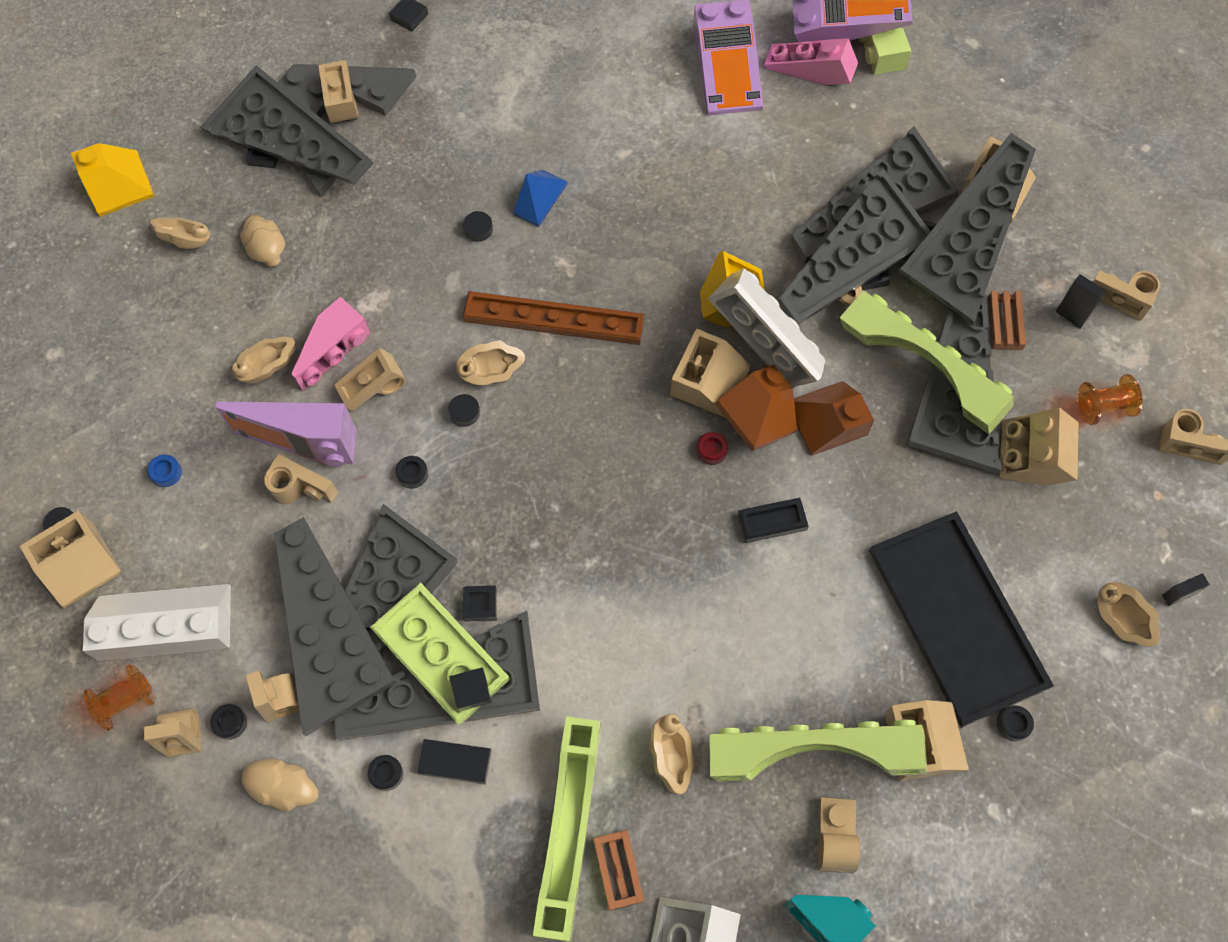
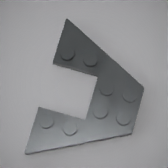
M293 64L278 83L321 118L326 112L319 66ZM348 66L355 101L385 116L416 78L415 70L410 68ZM302 167L303 172L309 178L320 197L325 194L336 180V178Z

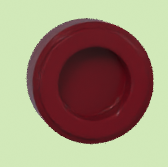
M709 432L699 438L697 456L703 463L717 465L725 460L728 453V442L724 436L716 432Z

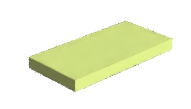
M422 583L417 585L370 626L371 630L459 726L479 707L458 712L449 676L483 667L490 696L494 695L510 680L501 667Z

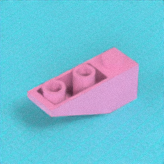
M845 38L772 44L764 66L766 69L815 83L836 85L851 84L858 61L849 39Z
M339 297L317 316L291 375L302 391L308 386L316 384L324 372L331 366L339 364L345 354L353 347L361 345L367 338V335L370 334L365 318L342 297Z

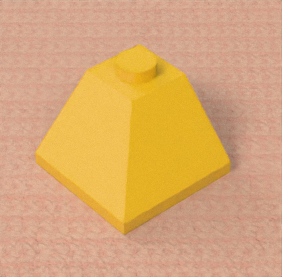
M97 143L71 153L79 177L100 217L155 197L137 150Z
M725 251L718 253L700 290L703 319L722 327L732 326L708 298L732 273L743 268L757 277L759 285L765 291L762 269Z

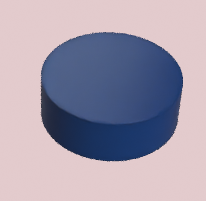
M163 454L151 460L147 468V474L155 485L170 487L179 481L182 475V467L173 456Z

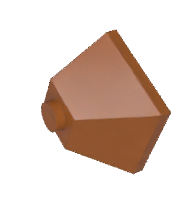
M774 364L752 372L715 403L751 451L792 435L797 431L793 387Z
M844 381L794 398L797 428L811 456L868 436L874 422L861 393Z

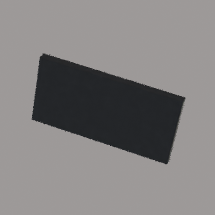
M957 511L870 547L869 552L947 702H952L956 719L961 728L1054 687Z

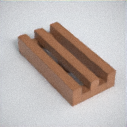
M991 291L988 300L992 349L1023 350L1026 346L1021 291H1015L1014 294H1010L1009 291H1003L1002 294H998L997 291ZM998 302L1003 303L1006 342L1001 341ZM1010 302H1013L1016 342L1013 340Z
M628 830L593 838L609 911L644 903ZM621 839L635 896L629 898L616 841ZM609 843L620 890L621 900L617 901L614 900L602 844Z

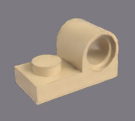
M346 60L318 65L324 104L330 123L359 118Z
M1099 270L1092 281L1106 291L1100 302L1140 321L1152 307L1160 289L1159 279L1148 271L1135 273L1131 280L1126 283L1115 275Z
M378 348L335 383L334 386L346 408L355 411L376 393L388 395L398 391L405 385L406 378L393 355Z
M1181 409L1163 426L1158 451L1222 465L1228 460V439H1224L1223 436L1217 434H1203L1204 424L1202 417L1194 410Z
M280 454L276 456L264 477L266 488L274 499L282 504H290L296 501L302 492L316 501H320L323 498L330 503L333 502L338 494L332 481ZM289 481L286 487L277 489L281 482Z
M260 671L246 675L254 708L267 723L299 711L294 674H281L265 679Z
M191 708L159 714L156 725L144 727V741L166 757L202 752L200 720L196 709Z
M821 797L819 799L818 871L854 874L858 870L860 861L859 836L856 835V800Z

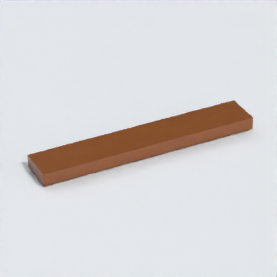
M468 291L462 317L463 321L468 323L640 345L645 314Z

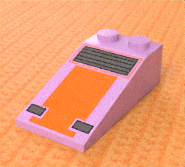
M736 0L695 4L693 30L708 115L763 110L750 1Z
M793 0L794 34L798 42L845 38L851 41L913 24L911 0Z
M216 402V409L234 434L320 463H325L328 466L339 467L343 463L353 464L357 429L344 403Z

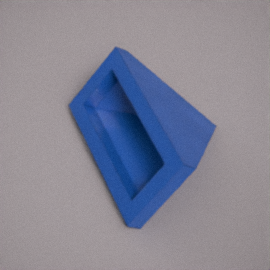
M545 170L526 174L514 209V215L539 227L568 185L567 181Z

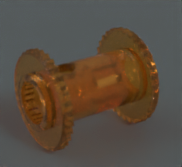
M1124 374L1121 376L1117 386L1096 390L1090 382L1082 383L1078 389L1077 402L1084 421L1089 425H1096L1100 420L1101 414L1124 410L1129 417L1138 416L1143 407V396L1140 385L1135 377L1130 374Z
M133 664L126 666L128 677L96 695L90 689L84 690L83 698L87 709L93 719L104 730L110 731L113 729L111 720L113 716L142 699L149 706L155 704V696L150 683L144 674Z

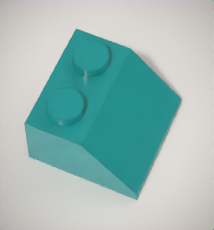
M794 895L783 904L816 942H861L876 927L870 920L873 914L858 899L853 902L849 897Z

